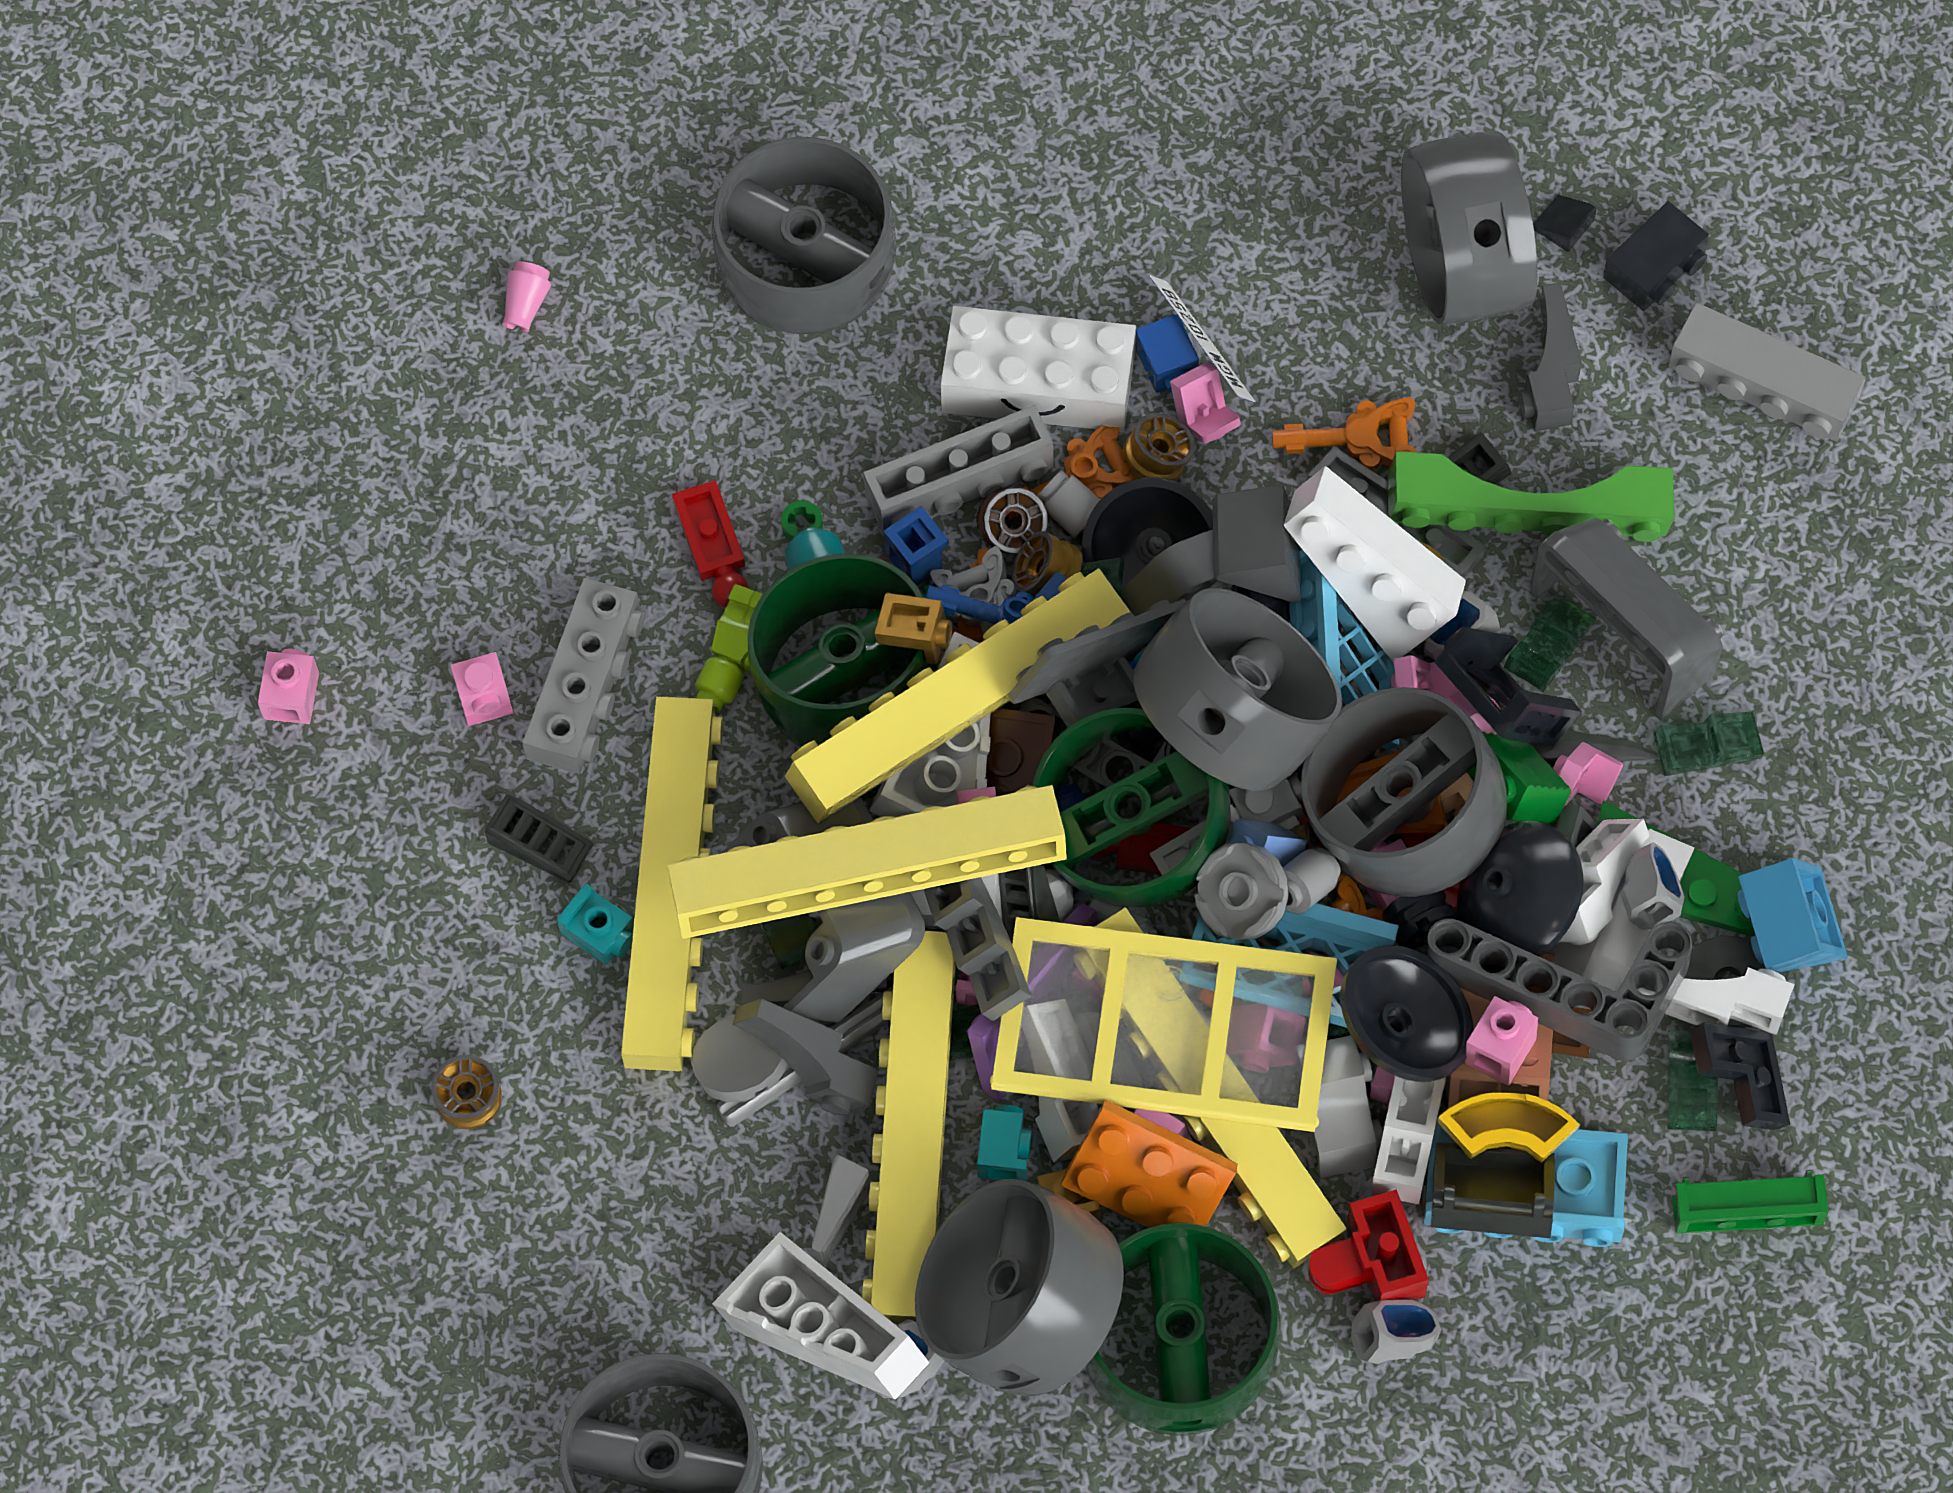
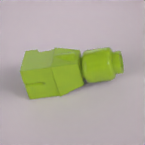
M737 584L734 585L728 597L730 601L723 615L717 621L714 640L711 646V651L715 657H710L705 661L695 682V689L698 692L695 699H713L715 712H720L723 705L733 702L744 680L743 671L748 672L750 670L748 660V628L753 611L763 595Z

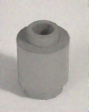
M1062 470L1037 496L1044 504L1047 514L1073 538L1080 532L1084 533L1087 520L1094 507L1100 501L1074 475L1069 478Z
M1323 848L1304 850L1283 867L1288 886V900L1285 909L1295 914L1304 913L1335 888L1337 879L1340 876V866L1337 859L1329 851Z

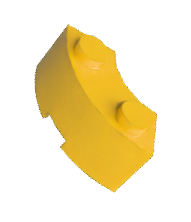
M1492 1092L1474 1096L1459 1102L1438 1117L1439 1125L1470 1159L1487 1149L1507 1146L1526 1151L1539 1162H1542L1576 1132L1580 1126L1571 1115L1553 1103L1533 1095Z

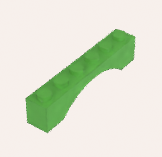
M1396 451L1388 470L1389 518L1410 528H1421L1431 524L1447 525L1451 529L1458 531L1481 527L1495 528L1500 533H1516L1520 530L1541 531L1542 534L1550 536L1555 531L1595 517L1601 521L1604 519L1611 521L1619 529L1622 536H1633L1637 541L1650 542L1659 539L1661 536H1666L1675 519L1673 468L1627 465L1611 477L1586 488L1563 493H1529L1509 490L1485 482L1461 469L1443 454Z

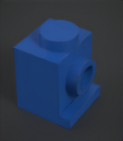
M922 506L883 531L885 555L895 567L910 577L916 586L931 577L930 572L932 570L943 569L942 549L949 544V539Z

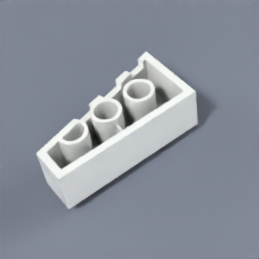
M1324 466L1294 491L1284 527L1393 663V659L1406 655L1456 616L1466 580L1328 467Z
M781 1232L775 1236L712 1304L731 1328L741 1334L892 1399H896L929 1364L928 1360L905 1332Z

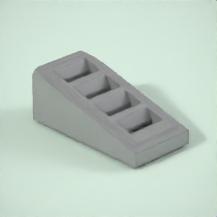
M836 1155L832 1163L812 1241L813 1258L822 1266L827 1265L870 1191L871 1180L869 1170L840 1155Z

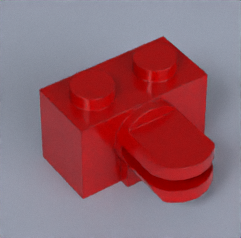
M1397 1189L1350 1203L1346 1222L1352 1237L1323 1245L1311 1253L1308 1277L1312 1286L1321 1294L1331 1295L1369 1284L1375 1302L1381 1300L1415 1301L1425 1298L1429 1279Z

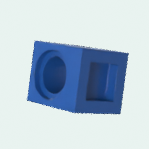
M1175 314L1136 329L1135 349L1145 371L1150 370L1152 373L1149 379L1155 392L1158 393L1168 389L1172 393L1170 381L1199 366V358L1180 317Z

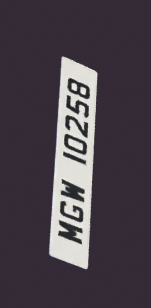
M1149 275L1235 394L1240 398L1255 403L1256 401L1169 283Z

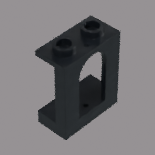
M1461 627L1459 631L1452 634L1445 642L1444 650L1434 663L1502 739L1554 747L1582 711L1569 698L1524 691L1500 663L1518 642L1515 636L1468 627ZM1468 673L1483 681L1506 707L1501 711Z

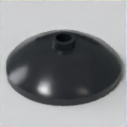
M1146 477L1134 479L1117 486L1097 503L1087 520L1082 539V555L1087 575L1100 569L1118 593L1146 565L1159 555L1152 553L1149 549V541L1152 537L1161 538L1164 542L1165 550L1180 541L1213 529V511L1195 491L1171 479Z
M1521 821L1504 826L1498 841L1483 863L1459 883L1457 893L1458 920L1538 957L1545 954L1566 934L1576 917L1581 903L1584 882L1583 869L1576 848L1562 832L1541 822Z
M1395 945L1372 948L1359 956L1350 965L1342 980L1340 991L1342 1014L1354 1041L1375 1064L1390 1074L1405 1080L1432 1082L1450 1075L1467 1058L1466 1043L1474 1031L1472 1015L1463 992L1445 969L1428 956L1416 950Z

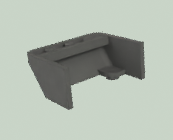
M1592 517L1555 531L1539 544L1530 594L1538 599L1561 579L1663 679L1654 714L1660 721L1715 676L1722 652V642L1720 639L1723 636L1717 623L1706 615L1701 616L1623 541L1621 532L1611 521L1607 519L1601 521L1598 518Z
M861 797L820 823L816 822L804 803L800 801L759 815L721 853L728 852L730 849L738 846L754 847L774 843L786 836L803 837L822 833L835 826L851 827L871 823L873 819ZM911 892L817 911L823 923L811 934L805 950L806 962L814 978L783 1008L805 1018L839 1023L921 944L925 933V922Z

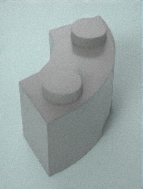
M1352 1036L1327 1040L1317 1112L1319 1125L1315 1128V1132L1309 1131L1312 1147L1317 1149V1168L1320 1178L1373 1168L1377 1164V1149L1381 1146L1383 1133L1379 1119L1371 1120L1365 1082L1372 1081L1369 1058L1365 1053H1358ZM1306 1045L1296 1046L1300 1087Z

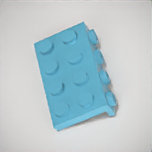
M1438 1117L1428 1160L1424 1225H1431L1436 1142L1457 1144L1439 1125ZM1578 1129L1552 1152L1555 1153L1551 1238L1533 1237L1535 1240L1553 1243L1562 1241L1563 1237L1583 1239L1584 1244L1594 1247H1607L1612 1245V1242L1621 1243L1625 1225L1623 1216L1628 1134ZM1434 1228L1436 1231L1449 1234H1456L1464 1231ZM1484 1232L1485 1235L1494 1238H1508L1513 1236L1508 1234Z

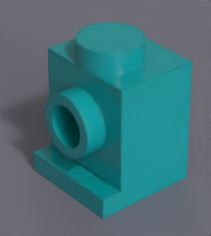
M587 883L583 885L556 919L560 934L605 965L610 962L614 955L618 958L623 957L632 946L633 918L594 892L593 887ZM598 917H602L607 921L601 928L591 926Z
M999 1105L995 1107V1110L984 1109L977 1160L978 1178L993 1180L1017 1179L1027 1182V1160L1019 1158L1029 1159L1032 1130L1023 1129L1024 1110L1013 1105Z

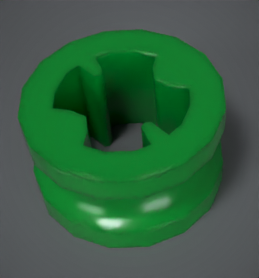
M800 500L786 506L782 512L781 525L783 535L789 542L800 532L795 524H789L791 520L797 522V515H806L809 522H815L814 525L808 524V528L823 529L822 514L815 504Z

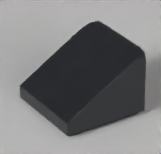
M1558 194L1533 223V228L1536 232L1569 252L1594 222L1597 208L1590 203Z

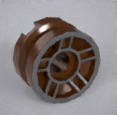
M1002 488L988 494L981 502L976 515L977 529H979L983 541L991 548L998 546L1000 551L1005 553H1019L1020 548L1029 537L1036 532H1045L1048 525L1047 511L1042 501L1032 492L1022 488ZM1011 511L1016 512L1017 522L1020 523L1019 528L1013 527L1009 529L1005 525L1004 519L1007 513Z

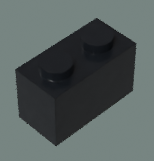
M1667 201L1606 259L1603 278L1643 312L1653 302L1662 305L1673 294L1677 287L1675 282L1684 273L1692 276L1705 263L1708 256L1705 251L1709 234L1672 203Z

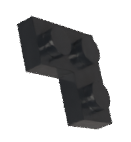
M1705 1022L1690 1029L1699 1075L1734 1081L1742 1126L1776 1130L1790 1125L1772 1033Z

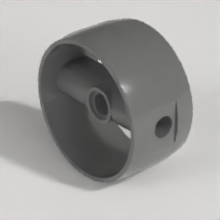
M1474 132L1428 141L1405 150L1401 163V194L1405 228L1419 288L1433 320L1438 324L1467 323L1508 315L1530 307L1536 298L1538 280L1535 235L1524 181L1515 154L1506 137L1501 132Z
M793 137L774 141L759 147L741 159L728 173L718 191L712 217V239L719 276L736 305L758 323L786 333H823L853 322L865 314L882 295L890 279L895 262L896 232L894 212L890 197L880 176L860 154L842 144L822 138ZM812 184L832 187L853 196L874 214L882 227V233L877 245L872 249L826 223L822 213L816 208L808 205L796 206L773 193V191L789 186ZM731 230L827 284L808 288H793L775 285L754 276L744 269L729 252L726 244ZM802 233H809L813 235L811 238L808 239L795 238L797 235Z
M1209 588L1201 590L1178 608L1150 641L1133 672V684L1139 703L1160 734L1180 754L1201 770L1227 784L1246 790H1269L1290 776L1324 739L1341 710V694L1335 677L1311 643L1291 624L1271 609L1247 596L1226 589ZM1208 708H1211L1218 716L1224 719L1225 722L1218 721L1217 719H1215L1210 714Z
M1389 688L1369 693L1352 701L1340 710L1327 735L1304 761L1301 779L1302 796L1307 816L1316 836L1326 847L1327 851L1337 859L1340 868L1362 885L1382 894L1399 897H1417L1436 893L1457 884L1472 874L1483 863L1502 833L1507 814V791L1498 758L1476 723L1457 705L1436 693L1418 688ZM1423 734L1337 805L1338 796L1349 775L1369 754L1396 739ZM1477 764L1474 784L1465 805L1453 821L1441 832L1411 848L1394 852H1371L1403 824L1417 823L1426 818L1432 810L1434 799ZM1412 787L1408 794L1403 797H1397L1402 790Z
M1005 1179L990 1183L972 1193L952 1211L937 1231L926 1252L919 1272L915 1293V1315L921 1337L934 1353L953 1368L992 1388L1020 1396H1037L1051 1392L1076 1376L1094 1357L1108 1335L1118 1311L1123 1289L1124 1270L1120 1247L1112 1232L1090 1212L1047 1188L1017 1179Z
M653 1353L634 1356L622 1360L599 1373L583 1388L573 1402L564 1422L559 1442V1472L565 1493H577L575 1471L663 1493H759L763 1473L762 1449L757 1426L746 1401L736 1388L716 1370L702 1362L681 1355ZM654 1386L690 1388L717 1400L735 1416L748 1437V1455L681 1440L667 1430L648 1432L596 1418L620 1398L641 1389ZM666 1451L674 1456L672 1464L665 1469L655 1470L648 1465L651 1456L657 1452Z

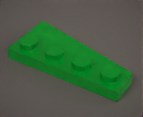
M1603 800L1597 824L1599 825L1603 820L1638 818ZM1645 822L1647 830L1652 829L1656 832H1659L1675 840H1678L1673 836ZM1694 848L1680 881L1685 898L1681 916L1679 917L1747 936H1755L1751 918H1747L1744 915L1738 901V891L1742 890L1738 876L1743 875V873Z

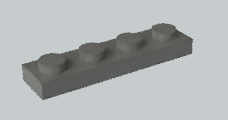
M1335 446L1308 474L1307 480L1324 466L1328 467L1389 517L1388 481ZM1395 522L1418 542L1425 543L1436 549L1444 558L1443 562L1463 578L1468 575L1484 555L1485 545L1465 532L1453 530L1447 525L1429 524L1421 528H1410L1402 523Z

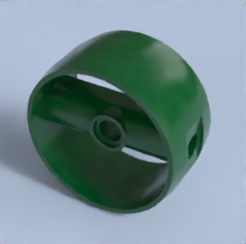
M851 553L832 554L814 558L790 569L780 576L758 601L748 628V660L751 674L761 703L768 716L780 732L797 746L802 747L813 740L819 746L832 738L830 731L843 720L854 716L857 721L871 713L868 709L869 706L881 696L891 691L895 697L909 689L907 682L928 667L935 672L942 658V649L938 663L930 664L926 661L924 650L877 644L875 631L886 593L924 598L910 577L894 565L872 556ZM856 608L876 609L875 612L852 625L840 623L829 627L821 635L817 646L772 671L780 649L790 636L807 622L821 615L839 610ZM917 652L901 676L878 693L850 703L827 705ZM844 654H851L845 658H839Z
M1115 708L1091 714L1072 724L1053 741L1040 761L1032 786L1040 788L1052 785L1057 801L1060 789L1069 771L1091 748L1111 737L1125 733L1160 732L1149 720L1143 709ZM1175 751L1060 812L1065 832L1067 859L1051 862V865L1082 893L1106 904L1121 907H1148L1172 901L1198 885L1199 881H1196L1198 871L1209 854L1226 844L1231 819L1230 796L1227 783L1201 770L1178 751ZM1209 794L1208 814L1197 843L1190 853L1166 874L1138 885L1109 886L1084 879L1075 874L1071 869L1077 863L1130 835L1138 836L1147 833L1154 827L1157 821ZM1133 797L1140 798L1142 808L1139 814L1130 819L1122 818L1120 812L1123 803Z
M1171 1223L1150 1227L1135 1233L1118 1245L1122 1254L1124 1275L1149 1262L1160 1401L1141 1395L1121 1382L1106 1366L1098 1351L1085 1366L1088 1375L1106 1403L1116 1413L1138 1427L1151 1432L1173 1436H1188L1215 1430L1244 1413L1264 1390L1272 1375L1278 1355L1281 1329L1279 1304L1273 1286L1263 1267L1253 1254L1238 1241L1218 1230L1197 1224ZM1199 1260L1217 1265L1228 1271L1247 1287L1259 1304L1268 1333V1342L1265 1350L1250 1374L1234 1388L1212 1399L1210 1394ZM1182 1321L1189 1324L1193 1328V1332L1186 1338H1175L1168 1333L1167 1327L1173 1322Z

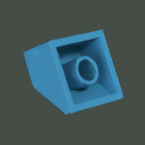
M1790 858L1738 876L1742 890L1738 891V901L1744 915L1747 918H1751L1755 931V936L1751 937L1752 949L1760 964L1764 963L1766 969L1784 972L1848 958L1821 867Z

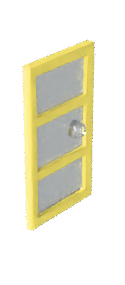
M1016 917L1012 946L1019 960L1031 997L1001 1016L993 1075L990 1077L991 1090L1103 1104L1106 1099L1120 1107L1315 1132V1128L1319 1125L1317 1112L1337 958Z

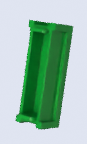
M1806 1170L1804 1177L1691 1184L1689 1177H1683L1682 1183H1676L1675 1185L1676 1195H1672L1676 1234L1818 1226L1824 1224L1829 1212L1824 1174L1813 1176L1812 1170Z

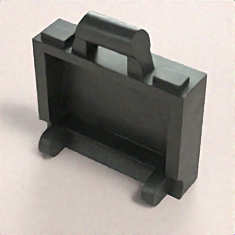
M1436 1142L1431 1227L1551 1238L1555 1153H1551L1545 1160L1539 1162L1526 1151L1505 1146L1487 1149L1470 1159L1458 1144Z

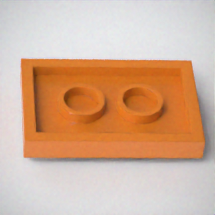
M1105 1099L1063 1175L1061 1186L1092 1201L1097 1200L1098 1204L1148 1228L1171 1223H1189L1206 1226L1235 1176L1238 1163Z

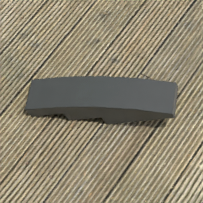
M979 877L924 889L934 923L946 930L958 969L970 977L981 1014L994 1021L1031 997L1015 950L982 878Z

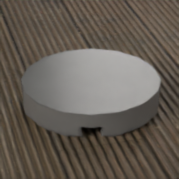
M1251 843L1223 845L1210 853L1203 866L1199 869L1196 881H1199L1198 893H1195L1196 907L1203 922L1217 935L1235 940L1259 938L1271 931L1283 916L1288 900L1287 877L1279 860L1266 848Z
M735 1015L716 1022L701 1035L693 1048L691 1060L695 1077L703 1090L710 1097L724 1102H744L757 1097L756 1092L761 1091L765 1087L767 1090L771 1089L778 1083L787 1069V1061L775 1050L747 1031L732 1025Z

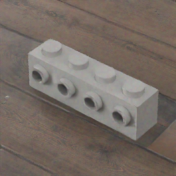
M1697 302L1673 345L1669 368L1676 370L1682 378L1688 381H1701L1718 389L1723 396L1731 400L1746 401L1759 407L1763 413L1771 418L1786 419L1802 426L1807 433L1814 437H1827L1838 442L1860 398L1866 379L1863 375Z
M1033 405L863 472L865 496L882 533L885 529L920 506L925 509L929 516L935 514L947 515L958 510L965 502L978 497L986 498L988 494L1021 480L1033 481L1044 476L1049 469L1054 468L1053 441L1036 406Z
M583 578L522 743L527 760L577 774L581 773L585 761L593 762L600 741V736L595 734L600 719L605 721L609 719L614 706L615 694L610 693L615 678H624L629 665L630 653L625 651L630 637H639L644 624L645 612L640 610L637 592Z

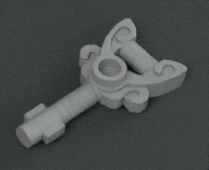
M994 546L986 552L982 558L983 564L955 575H952L951 571L944 569L932 570L930 572L935 587L941 588L942 585L960 590L959 594L997 606H1001L1005 599L1015 597L1017 593L1014 583L1006 579V566L998 546ZM957 612L954 616L946 614L948 620H951L953 623L963 619L966 625H980L983 634L995 625L987 621L958 614Z

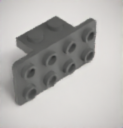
M1186 599L1171 604L1168 600H1162L1138 616H1134L1132 612L1118 617L1109 626L1099 629L1097 625H1093L1078 633L1074 639L1064 642L1062 638H1057L1048 642L1038 650L1037 655L1039 658L1037 661L1017 675L1016 680L1018 683L1008 694L1013 704L1046 693L1067 727H1070L1082 718L1103 710L1141 706L1134 689V671L1128 662L1133 661L1135 656L1148 646L1176 610L1187 602Z

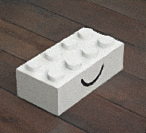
M953 306L941 380L942 413L1000 419L1035 405L1044 424L1098 429L1103 425L1119 427V432H1124L1135 357L1136 325Z

